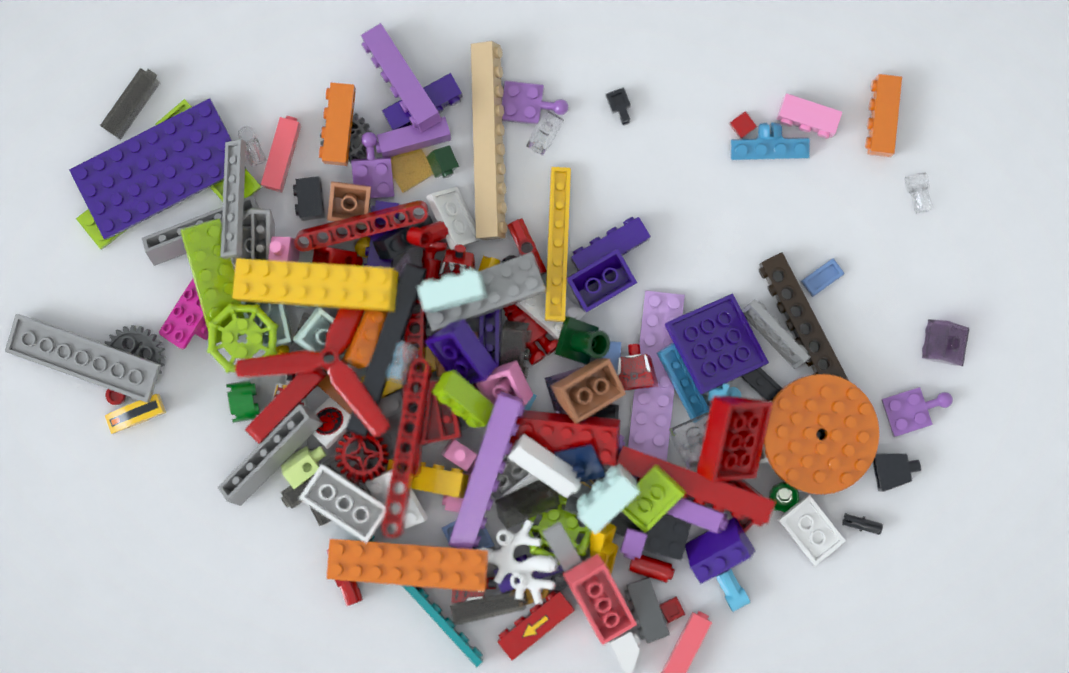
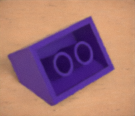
M618 248L566 278L576 300L585 313L637 283Z
M464 319L449 323L425 341L447 372L455 371L469 384L485 381L497 366Z
M736 517L729 519L725 531L722 530L721 533H715L709 530L690 540L685 545L690 568L700 584L748 560L756 551Z

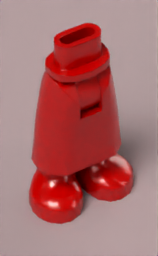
M436 241L428 248H423L422 267L427 268L424 281L431 279L438 281L441 260L435 259V254L438 251L446 250L448 243Z
M513 304L503 308L506 312L504 315L507 317L508 323L523 350L528 348L530 351L529 363L532 366L556 350L558 340H549L546 337L548 332L517 305ZM535 341L540 343L544 352L537 347Z

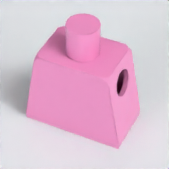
M273 236L269 246L268 261L298 262L300 251L294 245L295 239Z
M450 439L440 453L457 466L472 474L478 454L455 439Z

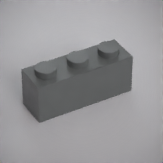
M646 577L627 584V590H624L627 601H632L634 609H631L634 620H638L641 627L638 628L641 640L645 639L647 643L669 636L670 634L650 578Z

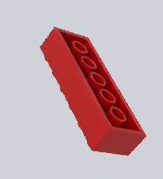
M524 410L522 417H517L515 424L519 426L516 435H511L509 443H512L513 447L517 440L525 434L552 454L557 451L592 444L601 464L615 466L619 457L621 420L589 416L576 424L568 414Z

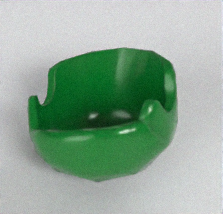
M780 482L775 484L770 490L769 499L776 501L775 511L778 510L786 513L799 502V492L786 482Z

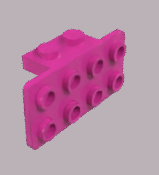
M192 278L159 330V335L182 350L187 347L194 334L206 341L209 334L194 278Z

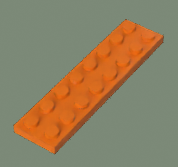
M329 539L326 579L485 592L489 551Z

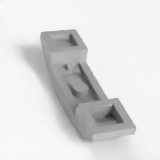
M560 522L542 531L564 572L582 563Z

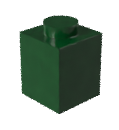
M450 145L433 150L426 156L435 178L441 176L443 178L450 177L454 174L453 171L459 167Z

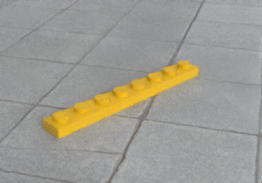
M551 167L546 271L547 292L545 296L544 321L565 322L571 168Z

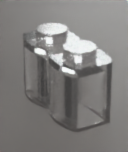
M403 341L396 345L393 353L394 360L390 363L387 370L388 380L403 386L408 383L411 363L418 356V348Z

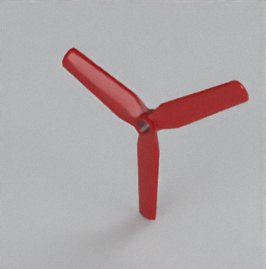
M340 308L327 332L325 349L321 352L303 350L240 359L235 364V372L238 377L299 374L323 368L328 371L333 387L374 437L385 433L390 426L353 369L339 359V356L351 344L364 310ZM332 355L334 360L331 363H326L324 358Z

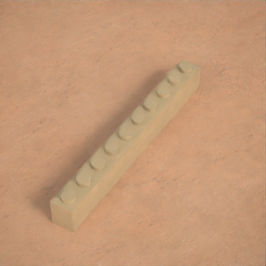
M493 41L471 44L476 238L481 240L506 239L505 233L507 232V224L505 222L507 206L504 200V194L506 193L504 174L506 168L503 163V155L505 154L503 135L505 130L502 124V116L504 115V108L502 106L504 92L501 86V77L503 76V69L501 67L502 49L499 44Z

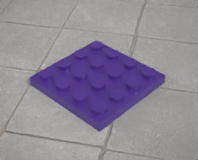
M733 293L664 324L700 395L769 363Z

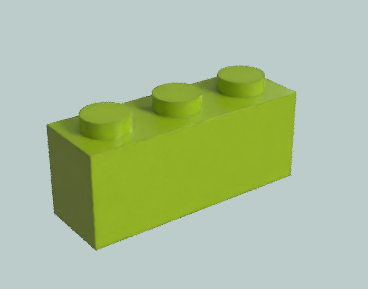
M455 371L442 373L432 391L441 403L449 406L454 414L461 416L466 421V424L472 428L486 426L495 406Z

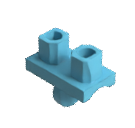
M723 384L719 388L709 391L708 401H712L713 396L741 397V392L736 387H729V384Z

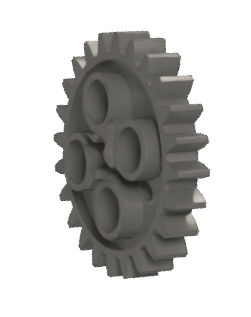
M131 325L129 330L128 327L124 326L123 332L118 329L116 330L117 336L109 335L112 340L111 342H104L108 346L144 358V350L148 348L150 356L147 359L161 364V367L165 366V364L160 362L161 359L166 358V356L161 355L165 348H159L162 341H155L157 334L150 336V329L144 331L142 326L136 329V326ZM129 339L133 341L131 349H128L126 346Z

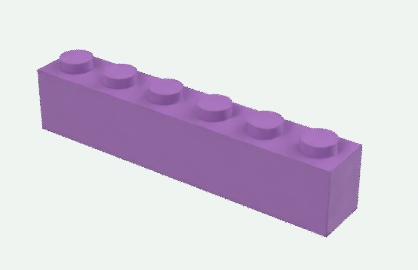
M380 23L361 35L364 41L361 43L367 54H372L373 57L370 59L376 69L378 67L381 68L382 72L380 75L385 83L390 82L392 85L390 90L394 97L397 98L399 96L401 99L399 104L405 113L409 112L411 115L409 120L413 127H418L421 132H424L442 121L438 110L382 24Z

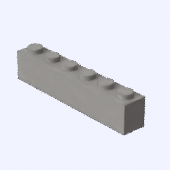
M253 195L244 198L243 215L251 208L260 209ZM223 207L143 237L145 253L152 264L155 266L187 254L180 229L217 218L220 219L222 224Z
M299 404L218 486L227 502L241 506L323 424L312 409Z

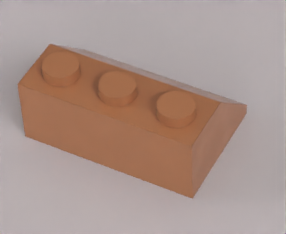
M607 358L596 359L551 385L558 403L576 424L626 395L610 359Z

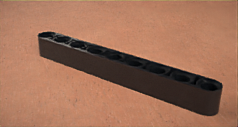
M410 262L406 263L397 287L395 312H388L362 382L377 406H379L419 296L418 286L423 285L422 282H424L427 268ZM352 410L346 431L366 437L369 430Z

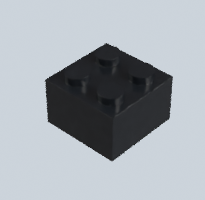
M664 514L646 532L647 537L643 550L682 560L691 523Z

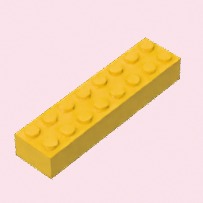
M236 259L232 299L240 302L395 312L398 271L392 268Z

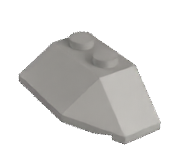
M251 208L243 215L242 256L233 258L235 267L236 259L268 261L271 238L275 236V222L271 209Z

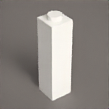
M525 434L513 445L508 458L566 498L572 492L576 493L581 487V478L576 479V471L573 472L570 465Z

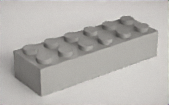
M531 252L479 271L482 274L488 298L430 314L425 311L432 332H438L451 322L461 319L467 322L546 293L547 290L534 254Z

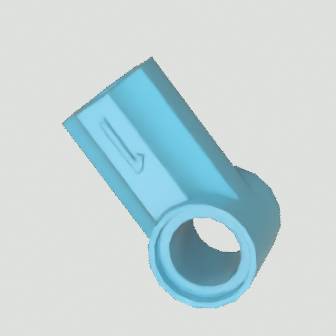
M731 569L716 576L732 612L751 603Z

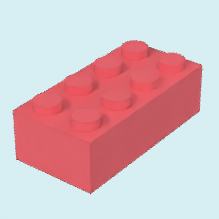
M598 554L563 574L602 645L637 625L606 565Z

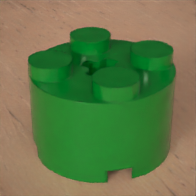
M247 380L226 384L227 388H231V391L227 392L230 413L236 417V419H232V422L254 420L256 415L260 414L259 404L254 403L253 396L257 395L255 383Z

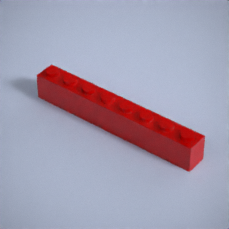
M626 446L622 447L616 466L620 464L630 474L637 476V481H640L657 465L686 491L682 498L686 499L687 495L695 498L693 502L704 506L708 502L714 505L712 509L723 513L725 509L732 511V516L742 520L744 516L751 518V523L763 527V524L768 525L776 501L721 481L712 482L697 474V472Z

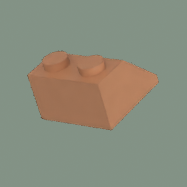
M331 181L327 220L338 221L369 213L371 186Z

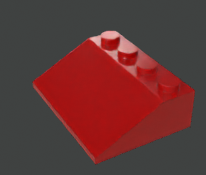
M713 396L697 474L712 482L755 479L773 402L733 396Z

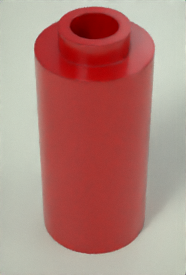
M641 554L640 558L635 557V560L631 559L628 571L667 583L668 579L672 580L675 569L672 568L671 563Z

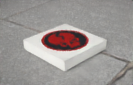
M331 397L314 411L323 424L312 434L327 449L347 432L346 427L350 418V414Z

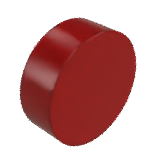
M107 389L105 393L106 400L112 405L122 404L127 395Z

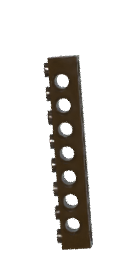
M783 252L761 262L758 271L763 279L766 278L769 284L767 288L771 296L776 297L778 301L776 306L781 314L784 313L787 319L785 321L787 328L790 332L793 331L796 336L794 341L798 345L804 346L808 351L807 354L810 358L805 363L808 367H812L814 371L812 375L827 374L848 380ZM780 272L782 274V281H775L773 273ZM783 289H788L791 292L790 299H785L782 296ZM796 306L800 309L799 317L792 315V307ZM802 324L808 325V334H803L800 331ZM811 341L818 344L817 352L810 350L809 344ZM820 359L827 361L828 366L825 370L821 369L818 365Z

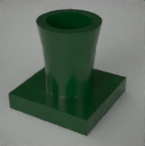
M565 316L555 355L587 365L590 362L591 356L600 359L608 353L610 339L604 331H598L599 327Z

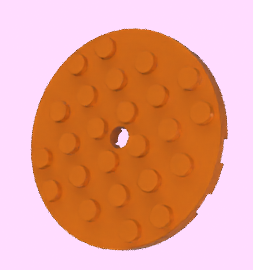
M809 375L792 381L774 397L764 440V452L770 466L784 482L803 492L831 494L850 487L867 472L878 449L879 424L870 400L855 384L834 375ZM819 429L825 430V437L822 440L817 438V431Z

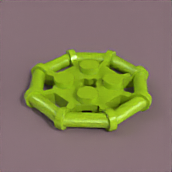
M228 303L227 307L207 324L209 325L207 353H210L228 374L235 372L234 363L236 358H253L261 349L266 351L262 356L278 353L276 351L278 324H275L257 303L255 305ZM236 312L251 313L249 319L238 318ZM231 314L233 320L226 327L220 326L219 324ZM256 315L267 326L266 328L261 329L254 321ZM218 329L222 331V344L216 346ZM269 331L268 347L263 345V335ZM246 333L247 343H239L238 335H244ZM224 348L232 356L230 361L228 362L218 350Z
M562 494L532 504V509L527 519L534 523L538 514L542 517L539 525H532L529 531L530 537L534 538L532 532H536L542 539L541 546L529 545L532 555L553 556L557 559L554 553L542 549L544 546L551 548L542 531L558 522L564 528L577 554L582 557L586 554L585 551L590 543L591 529L587 525H585L586 527H579L578 520L576 519L578 516L562 509V504L566 505L568 499L562 496ZM558 504V509H552L547 513L543 510ZM579 534H585L580 545H578L576 540Z

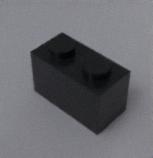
M317 176L295 179L296 184L293 185V193L298 199V204H295L296 216H299L301 220L325 218L321 178Z

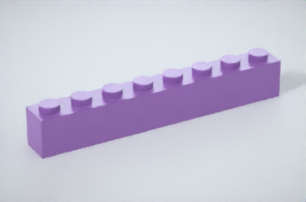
M501 391L498 394L448 544L450 546L462 549L478 548L481 539L478 536L479 530H484L487 518L484 517L486 510L490 511L493 504V499H490L491 494L498 489L500 481L497 480L499 473L502 474L506 462L503 459L505 454L509 455L512 443H509L511 435H516L519 425L515 423L518 416L522 417L525 408L522 405V398Z

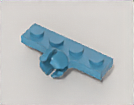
M771 122V134L770 125L762 123L758 127L757 138L731 139L730 144L731 160L810 157V138H783L782 126L779 123Z
M671 343L657 352L691 421L696 422L708 414L710 409L703 396L700 395L675 344Z

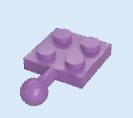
M505 81L502 106L504 108L502 121L539 125L541 109L554 110L556 114L563 115L568 111V103L563 99L556 100L555 102L542 101L544 85Z
M366 132L362 135L361 142L366 147L367 158L351 160L353 184L371 186V198L394 197L391 157L375 158L374 146L377 143V137L372 132Z
M920 387L881 399L894 437L933 425L928 409L937 406L947 408L953 402L951 394L947 392H942L936 399L925 402Z

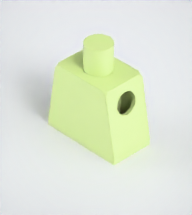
M305 446L292 454L281 465L282 474L293 489H295L317 472L319 468L318 461L327 456L321 446L312 452Z

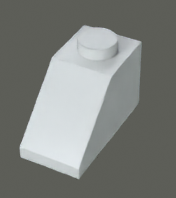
M629 630L609 641L624 673H633L640 652L638 645L641 644L637 634H632Z

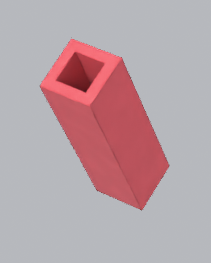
M291 116L279 118L261 181L263 188L283 192L301 129V124L297 122V118Z
M698 611L697 614L691 613L661 673H687L712 624L708 620V615L701 611Z

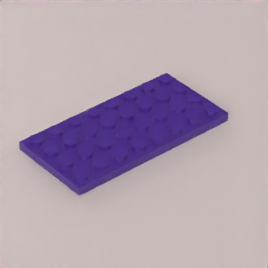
M209 98L69 169L103 239L107 240L223 181L225 142H230L232 139L212 100Z

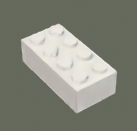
M324 464L320 465L299 499L366 543L370 541L384 519L385 504Z

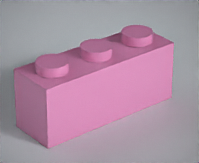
M786 93L777 120H780V123L783 125H795L801 131H814L822 138H829L836 134L842 111Z

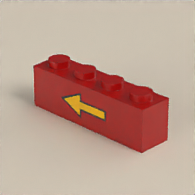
M553 590L545 597L547 601L542 605L536 604L529 610L531 614L526 618L522 615L514 622L516 626L511 630L506 628L498 635L500 639L497 640V643L512 661L575 611L560 590L557 593Z

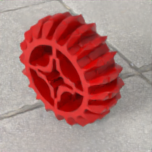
M350 432L351 438L345 434L343 438L346 442L342 440L338 442L343 448L338 447L335 449L337 453L341 454L335 456V460H341V462L337 463V468L344 466L340 473L344 474L348 471L349 474L346 477L348 480L354 475V482H357L358 478L361 477L362 483L366 482V476H368L370 481H373V473L376 477H379L381 474L378 469L385 471L386 468L382 464H388L389 460L383 458L389 456V452L382 451L387 448V444L380 446L383 438L381 437L376 440V437L373 435L372 437L369 436V433L366 437ZM358 441V449L355 452H350V454H345L347 447L353 442ZM364 441L371 443L377 452L368 450L365 447ZM361 447L363 454L368 456L364 458L363 465L361 458L356 456V454L359 455ZM373 458H378L376 466L366 471V462ZM347 460L357 462L360 471L353 469Z

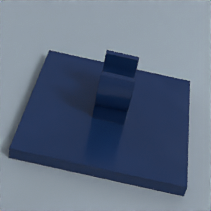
M592 444L554 453L556 457L570 465L573 472L576 471V479L581 478L580 482L606 477V473Z

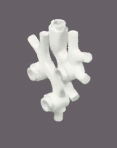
M526 519L519 532L501 530L497 534V542L502 545L501 549L494 551L491 548L482 547L476 550L489 551L488 564L493 563L498 567V573L494 578L496 583L501 584L503 578L508 573L513 574L510 583L516 589L515 599L523 600L524 590L528 588L531 590L536 605L543 603L540 590L542 588L554 589L555 582L534 579L532 572L552 573L558 568V560L553 556L536 555L524 562L515 560L513 553L517 546L523 544L541 546L542 544L541 538L529 536L533 522Z

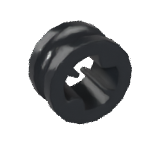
M559 572L552 575L551 581L556 582L555 577L559 576L561 578L564 573ZM563 580L564 585L561 587L559 584L558 586L555 585L554 589L563 590L568 586L566 580Z

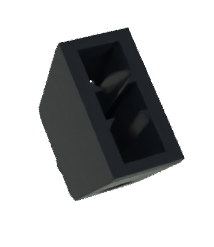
M876 454L873 460L878 492H884L912 481L911 473L921 471L920 461H908L907 454Z

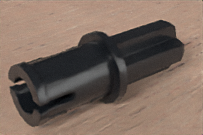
M847 513L844 514L843 526L859 529L860 532L863 530L878 535L881 534L883 529L882 523L865 519L864 516L860 518Z

